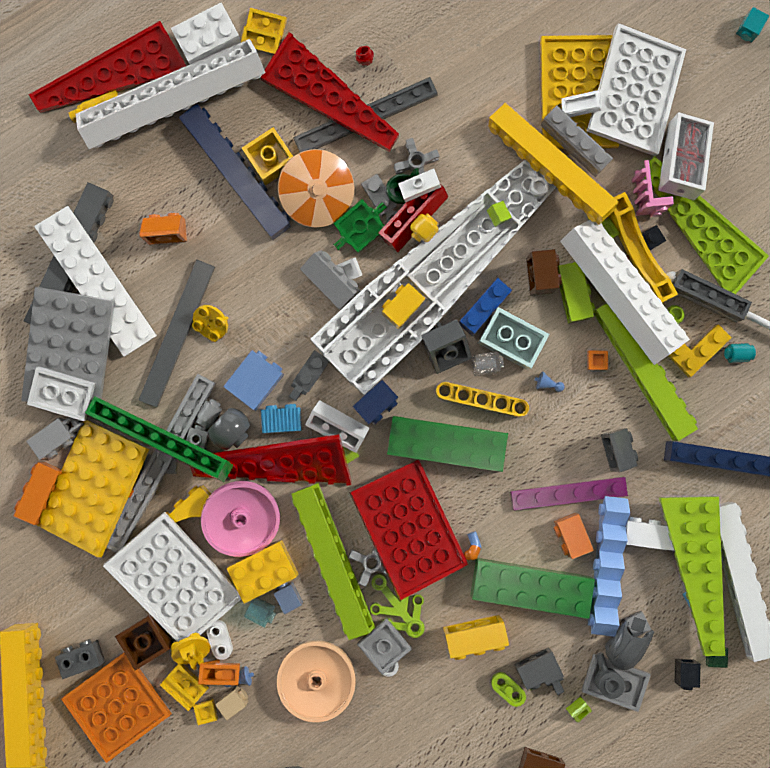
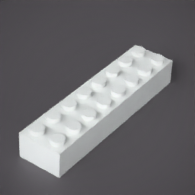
M588 220L573 228L560 241L654 365L690 340L685 331L674 320L672 314L667 311L661 300L651 290L649 284L644 281L638 270L627 259L625 253L621 251L614 239L607 233L602 223L598 225L596 222Z

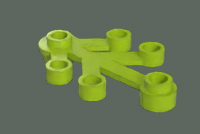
M382 574L374 575L371 581L372 587L375 590H381L393 607L381 606L375 602L371 604L370 612L373 615L401 616L406 623L393 622L391 618H388V620L397 630L406 631L410 637H420L425 630L424 623L420 620L421 605L424 603L423 596L421 594L413 596L414 610L411 617L407 612L409 596L399 601L387 586L386 577ZM377 578H381L383 580V583L381 585L376 584L375 581ZM416 597L422 599L420 603H415L414 600ZM378 606L380 609L378 612H374L372 607ZM414 624L419 627L416 631L411 629V626Z

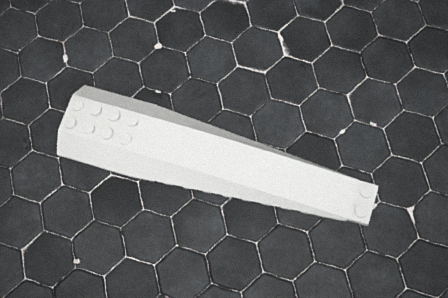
M524 160L497 181L490 189L482 193L475 201H472L466 208L452 217L446 224H443L429 242L423 241L402 259L393 264L387 271H384L369 283L310 340L324 357L356 389L365 395L422 340L421 335L429 332L552 193L556 186L549 184V190L545 196L540 198L534 197L529 191V185L534 178H544V176L539 171H534L530 163ZM504 201L512 218L495 227L486 210L491 205ZM409 283L425 297V301L397 329L382 315V306L388 299L391 301L396 296L395 292L401 285L406 286Z

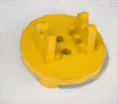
M202 305L193 313L192 327L212 342H216L228 332L227 321L229 318L224 316L216 307Z
M192 633L189 637L172 643L171 657L178 664H190L191 668L195 671L197 669L196 665L199 664L200 666V663L204 662L203 658L210 652V643L208 639L201 637L199 633Z

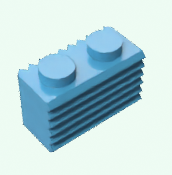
M286 404L285 408L277 409V405L266 406V410H261L262 433L302 431L301 408H296V404Z

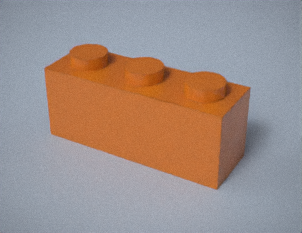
M47 462L35 464L30 474L32 476L29 482L23 487L22 492L24 494L15 505L14 517L30 524L38 525L40 523L39 518L48 505V498L51 492H54L56 480L63 471Z

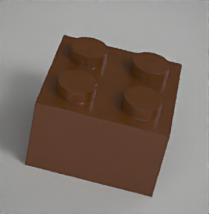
M555 249L532 251L526 258L530 296L553 294L560 288L559 285L562 284L561 274H558L557 266L560 265L559 255L556 254Z
M150 614L115 636L134 670L139 669L168 651L173 643L167 631Z

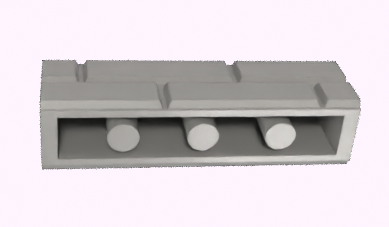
M556 106L543 119L540 126L596 177L613 158L608 153H605L601 146L579 126L577 127V124Z

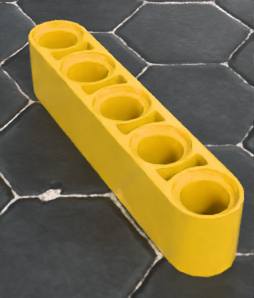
M442 382L435 389L436 396L444 401L514 417L525 416L529 411L528 403L519 398L449 382ZM441 386L449 388L448 396H442L439 393ZM460 390L468 393L467 400L462 401L459 399L458 393ZM480 394L484 395L487 399L484 405H480L477 402V397ZM497 399L504 400L505 407L503 409L496 407ZM517 403H521L524 407L521 414L515 411Z

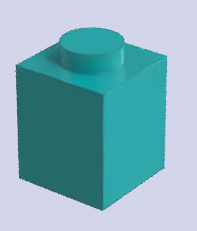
M752 7L744 17L736 35L740 36L744 41L752 43L759 36L770 15Z

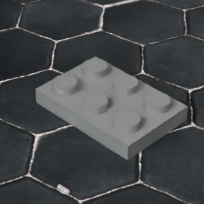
M593 654L581 691L639 712L651 674L634 667L629 670H622L615 667L605 657L608 668L614 669L625 682L623 694L618 698L609 699L595 685V676L600 667L595 654Z

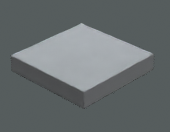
M388 618L357 643L359 648L382 675L412 650V647Z

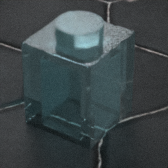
M257 597L251 601L244 617L265 628L267 623H272L276 615L273 612L276 606Z

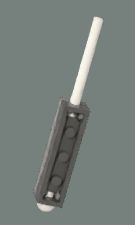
M683 269L667 273L679 296L734 322H739L746 318L770 330V321L749 312L752 304L751 301Z

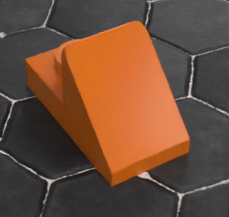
M220 660L200 663L198 684L238 685L240 663H220Z

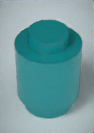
M749 343L729 344L724 350V357L729 363L750 362L756 356L755 347Z

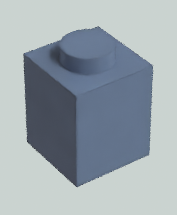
M286 582L276 587L277 590L274 592V596L284 615L303 604V600L293 582L289 584Z

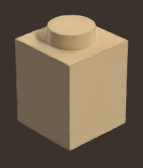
M237 685L218 699L215 705L224 718L228 720L246 707L248 695L244 689H240Z

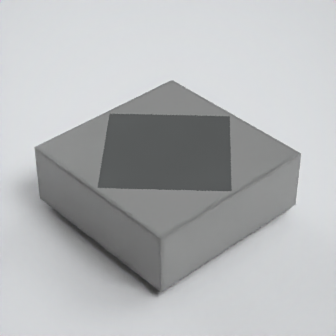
M642 611L624 619V621L629 622L628 629L631 635L635 637L651 630Z

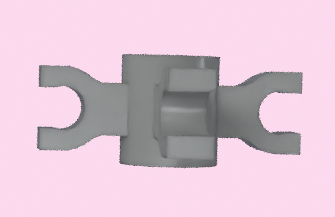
M413 138L407 139L405 145L409 153L408 160L395 163L394 170L397 175L407 170L412 172L415 168H419L420 175L424 173L425 164L439 161L438 150L423 154L417 151ZM419 159L422 163L416 166L411 161Z
M375 547L367 555L351 549L348 557L361 562L364 567L358 581L359 584L366 587L372 572L381 571L387 574ZM372 557L375 558L377 561L376 566L368 568L366 565L367 560Z

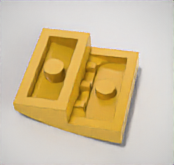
M250 8L241 42L250 39L255 49L275 54L281 45L287 17Z

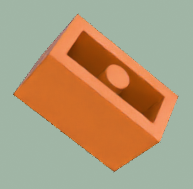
M573 513L554 521L556 526L553 529L558 538L561 537L563 542L561 549L565 556L568 555L569 558L574 559L594 551L579 514Z

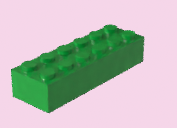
M393 416L387 454L503 472L508 433Z
M477 558L470 596L472 600L589 619L595 579L587 575Z

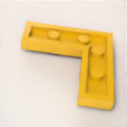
M717 324L691 349L686 344H683L668 355V357L688 377H692L732 337Z

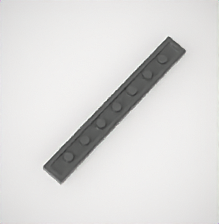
M428 77L369 103L367 106H370L383 120L438 96L431 77ZM331 120L293 137L299 152L319 149L354 132Z
M196 260L139 401L154 407L159 406L193 323V313L201 304L215 266Z

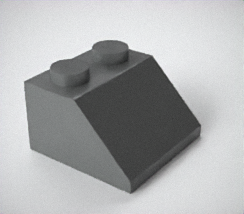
M627 428L600 434L610 471L624 472L637 466L638 455L636 450L632 448L633 437Z

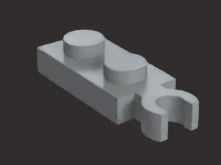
M378 174L362 182L361 186L375 208L381 202L385 204L387 208L379 215L382 217L386 214V221L388 223L390 218L397 213L393 211V209L397 208V205L387 197L386 187Z

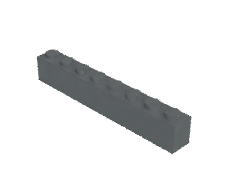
M87 182L73 213L94 243L98 237L99 227L105 222V214L113 205L114 195L108 190ZM53 256L39 287L72 293L74 284L56 257ZM33 301L23 320L28 324H31Z

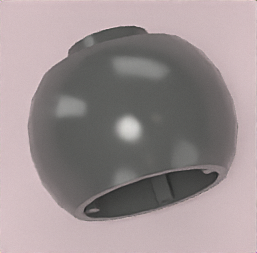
M229 408L208 430V435L213 444L221 449L229 450L233 445L238 448L249 436L246 431L250 428V422L243 412L235 408Z

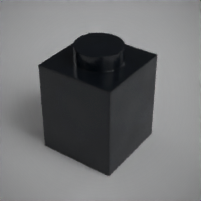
M675 659L674 682L683 690L700 688L701 664L695 659Z

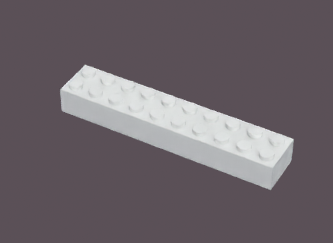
M248 39L77 113V130L89 149L93 147L99 148L109 140H117L123 134L136 132L139 127L146 124L152 125L160 118L172 116L176 111L189 109L197 102H205L213 95H221L227 89L240 87L248 80H256L265 73V70L251 40Z

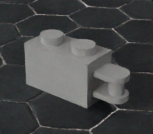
M68 417L66 420L58 418L26 442L39 460L49 461L58 455L57 452L60 449H66L74 443L73 440L77 436L75 432L84 423ZM69 423H72L74 427L71 428Z

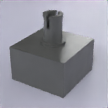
M457 319L443 326L438 321L436 323L437 328L434 326L431 331L421 335L428 358L437 374L472 359L466 335Z

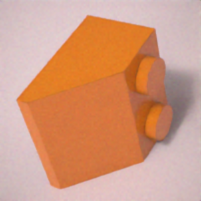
M169 213L168 216L163 217L153 214L149 215V218H143L139 234L149 245L187 242L185 219L179 213Z

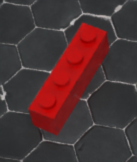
M441 185V188L406 202L379 231V235L384 242L398 253L412 238L411 234L413 231L410 226L420 214L426 215L427 213L432 216L448 199L449 196L444 186Z

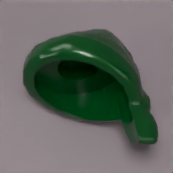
M415 168L411 175L397 174L389 179L386 184V195L392 202L397 204L406 203L398 183L419 175V168Z

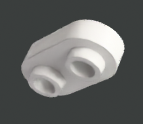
M217 620L206 632L213 655L217 659L224 660L231 655L233 646L226 624L221 620ZM218 628L219 634H215L213 629ZM219 647H224L225 652L221 653Z

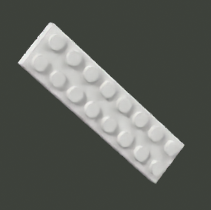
M69 206L34 226L81 295L115 301L110 337L124 357L157 336Z

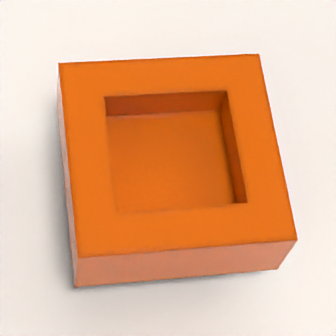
M587 351V370H608V351Z

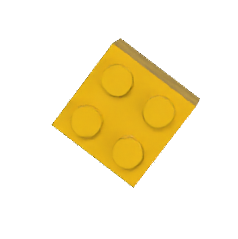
M274 127L242 147L245 156L265 185L278 178L284 165L293 157Z

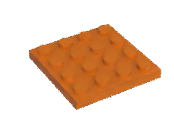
M124 652L61 698L106 763L172 714L140 668L134 670Z

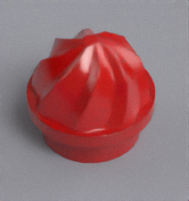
M361 46L356 50L355 58L359 64L368 66L373 62L374 52L369 46Z

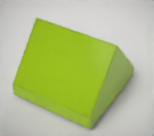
M504 201L493 204L486 210L495 227L512 218Z
M581 696L566 708L576 722H580L592 712Z

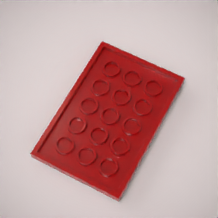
M419 459L349 492L399 600H403L469 565Z

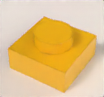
M214 699L194 704L193 708L198 725L217 721L218 715Z

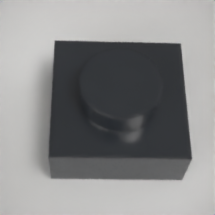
M657 225L642 233L650 251L667 241Z

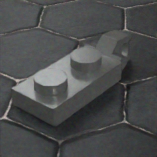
M315 350L293 380L291 386L294 389L289 395L290 398L297 401L301 393L306 395L310 392L330 363L323 355Z

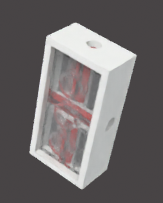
M678 112L668 123L659 191L695 200L705 191L714 122Z

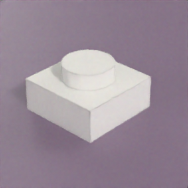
M356 257L338 264L349 279L362 276Z

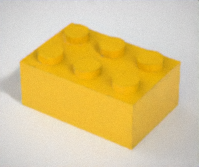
M282 540L227 568L244 604L296 578L299 574Z
M499 614L443 627L450 658L455 660L464 659L469 654H474L475 656L483 655L486 653L485 651L491 649L493 651H501L505 649V646H509L505 624Z

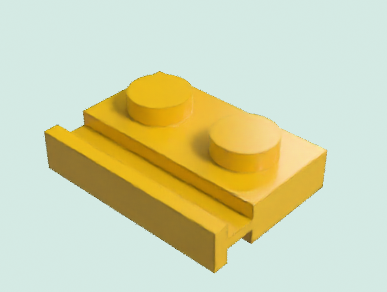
M178 664L160 684L187 711L193 707L209 688L205 684H198L199 678L183 664Z

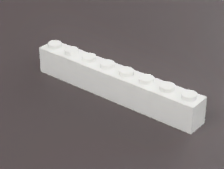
M734 502L719 504L722 565L747 658L753 662L769 659L770 621L766 617L765 611H767V607L760 594L762 588L756 579L755 573H757V569L751 560L750 554H752V550L745 538L747 534L746 528L740 519L742 515L741 509Z

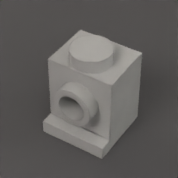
M195 425V428L190 427L186 441L206 450L210 438L208 431H206L207 428L200 425ZM196 435L199 437V442L197 443L193 441Z

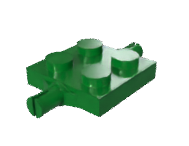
M361 199L334 223L340 231L341 238L333 245L339 250L348 243L357 253H360L379 236V231L385 226L379 216L387 208L385 204L381 202L373 209Z

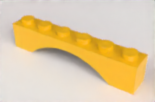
M626 192L615 196L614 198L618 201V204L608 217L619 231L618 237L629 255L633 266L638 270L644 281L649 284L651 290L661 302L678 295L669 276L662 270L651 254L642 236L634 208Z
M204 485L193 487L188 492L189 497L185 500L180 499L173 506L175 509L171 513L166 512L175 523L191 517H201L203 506L211 495Z

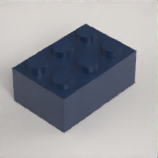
M381 380L352 407L369 425L371 423L376 425L383 418L382 413L386 410L390 412L397 406L398 396Z

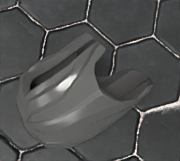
M625 621L622 623L615 637L610 638L605 644L606 655L610 662L622 670L633 668L646 653L654 635L653 630L648 631L642 638H638L628 632L629 622Z

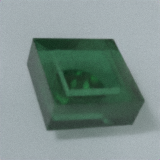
M725 647V656H706V666L728 668V648Z

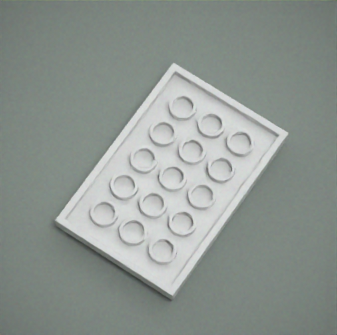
M618 23L614 29L598 88L601 92L602 111L591 113L587 132L657 156L662 144L686 49Z
M166 512L162 513L103 565L177 642L189 637L192 633H199L201 635L241 600L235 585Z

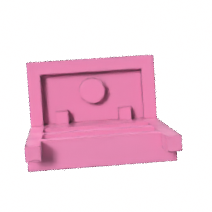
M645 160V168H642L640 171L635 170V176L632 178V183L636 182L633 194L637 193L638 196L634 202L635 205L639 204L636 216L650 215V217H658L674 204L673 196L653 198L649 160Z

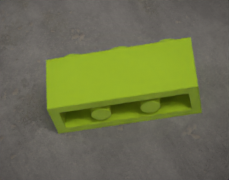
M576 262L559 265L557 267L558 274H561L562 284L559 287L567 323L593 318L595 306L590 301L591 288L589 284H586L585 273Z

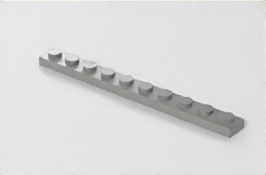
M197 374L166 431L185 440L189 428L194 424L199 410L209 397L216 383ZM155 449L133 489L134 492L131 498H128L107 545L108 549L117 553L128 543L173 462V457Z

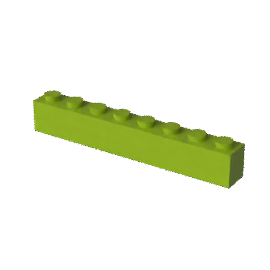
M607 303L596 309L594 316L672 441H680L698 430L696 419L685 409L687 406L684 400L675 393L676 388L665 377L666 372L664 368L651 362Z
M319 483L292 493L293 505L297 508L300 515V523L306 530L307 541L311 544L314 558L319 563L321 576L328 586V594L333 599L335 612L341 619L344 634L347 635L348 640L369 634L375 628V625Z

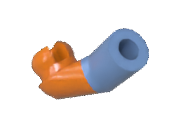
M476 531L467 534L471 546L469 550L464 552V556L468 561L477 559L482 548Z

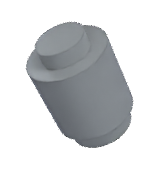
M210 399V401L205 400L197 414L196 422L205 428H210L222 411V408H220L221 404L214 399Z

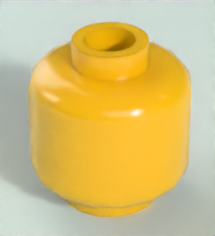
M428 213L426 215L420 214L410 226L413 231L411 236L419 243L421 240L429 242L439 231L437 226L439 223Z

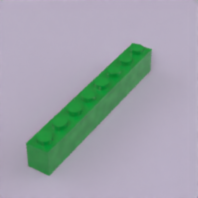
M94 396L85 411V414L223 483L233 467V464L96 396Z

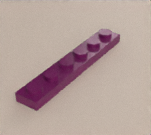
M626 477L510 491L513 510L601 500L605 496H628Z

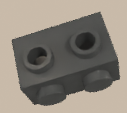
M91 639L80 642L79 646L75 648L72 645L60 650V654L55 656L62 679L96 668L105 662L99 641L91 642Z

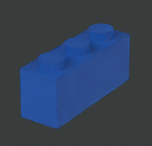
M497 278L459 321L460 326L473 336L512 290Z

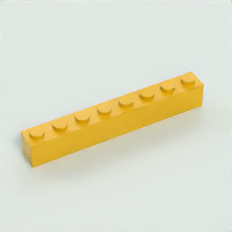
M504 103L489 117V130L494 135H498L506 146L512 147L521 159L529 162L531 168L536 172L539 171L549 184L556 186L560 194L564 197L567 196L577 209L583 210L589 220L600 225L616 209L618 201L507 103Z

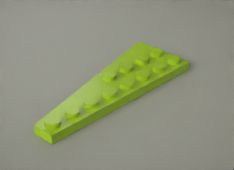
M654 156L649 161L652 190L658 198L673 196L674 204L667 211L721 288L736 294L769 255L701 196L691 200L659 191L662 162Z
M659 497V503H661L664 513L663 517L669 530V538L675 551L674 555L681 580L685 586V594L691 607V615L697 628V636L704 656H725L719 497Z

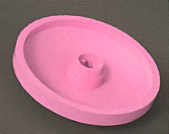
M248 481L230 482L216 489L206 500L201 513V527L208 543L220 553L234 557L249 556L267 547L276 536L280 525V513L275 498L261 485Z

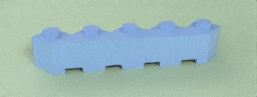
M605 496L603 503L599 504L598 508L600 519L599 529L596 532V559L593 561L595 583L588 626H591V634L615 637L619 628L618 606L622 599L620 580L625 570L623 552L628 542L625 526L630 516V508L626 498Z

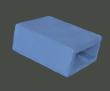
M252 350L223 386L255 411H257L284 376L281 373L282 368L275 362L272 365L266 361L268 357L259 350L257 353Z

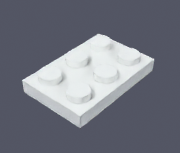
M36 367L27 405L85 421L87 419L85 411L91 403L96 383L46 368Z

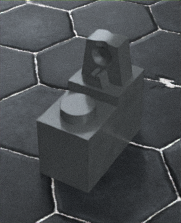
M549 647L514 664L527 690H535L541 686V683L545 682L548 687L553 686L557 695L564 692L560 681L564 680V675Z

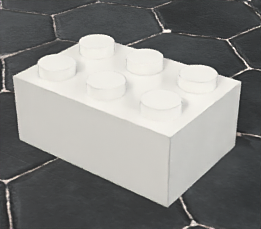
M222 3L171 28L189 64L241 43L239 34Z

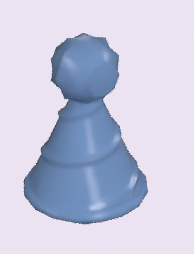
M543 371L539 378L535 377L534 379L538 381L536 389L555 388L557 392L564 390L562 382H554Z
M247 666L239 672L238 683L250 686L252 683L251 677L254 676V673H250Z

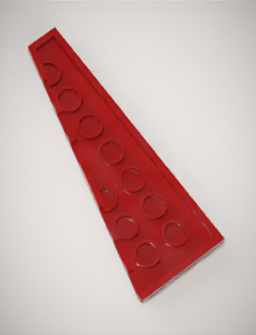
M158 21L28 95L36 109L42 113L96 98L115 90L121 91L146 84L186 67V64L161 21Z
M288 32L266 66L265 73L260 77L261 81L390 152L399 138V133L384 119L382 120L357 94L352 92L347 84L331 69L321 63L319 58L313 55L302 42L300 43L292 33Z
M340 434L213 453L233 464L227 476L230 479H236V477H247L249 480L264 478L267 481L295 483V481H307L309 484L328 482V485L346 483V486H350L352 482ZM190 466L193 477L213 478Z

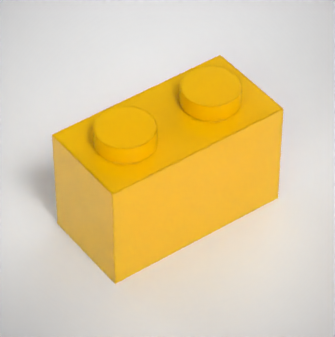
M409 283L406 286L401 285L396 290L394 299L392 301L388 299L382 306V315L397 329L425 301V297Z

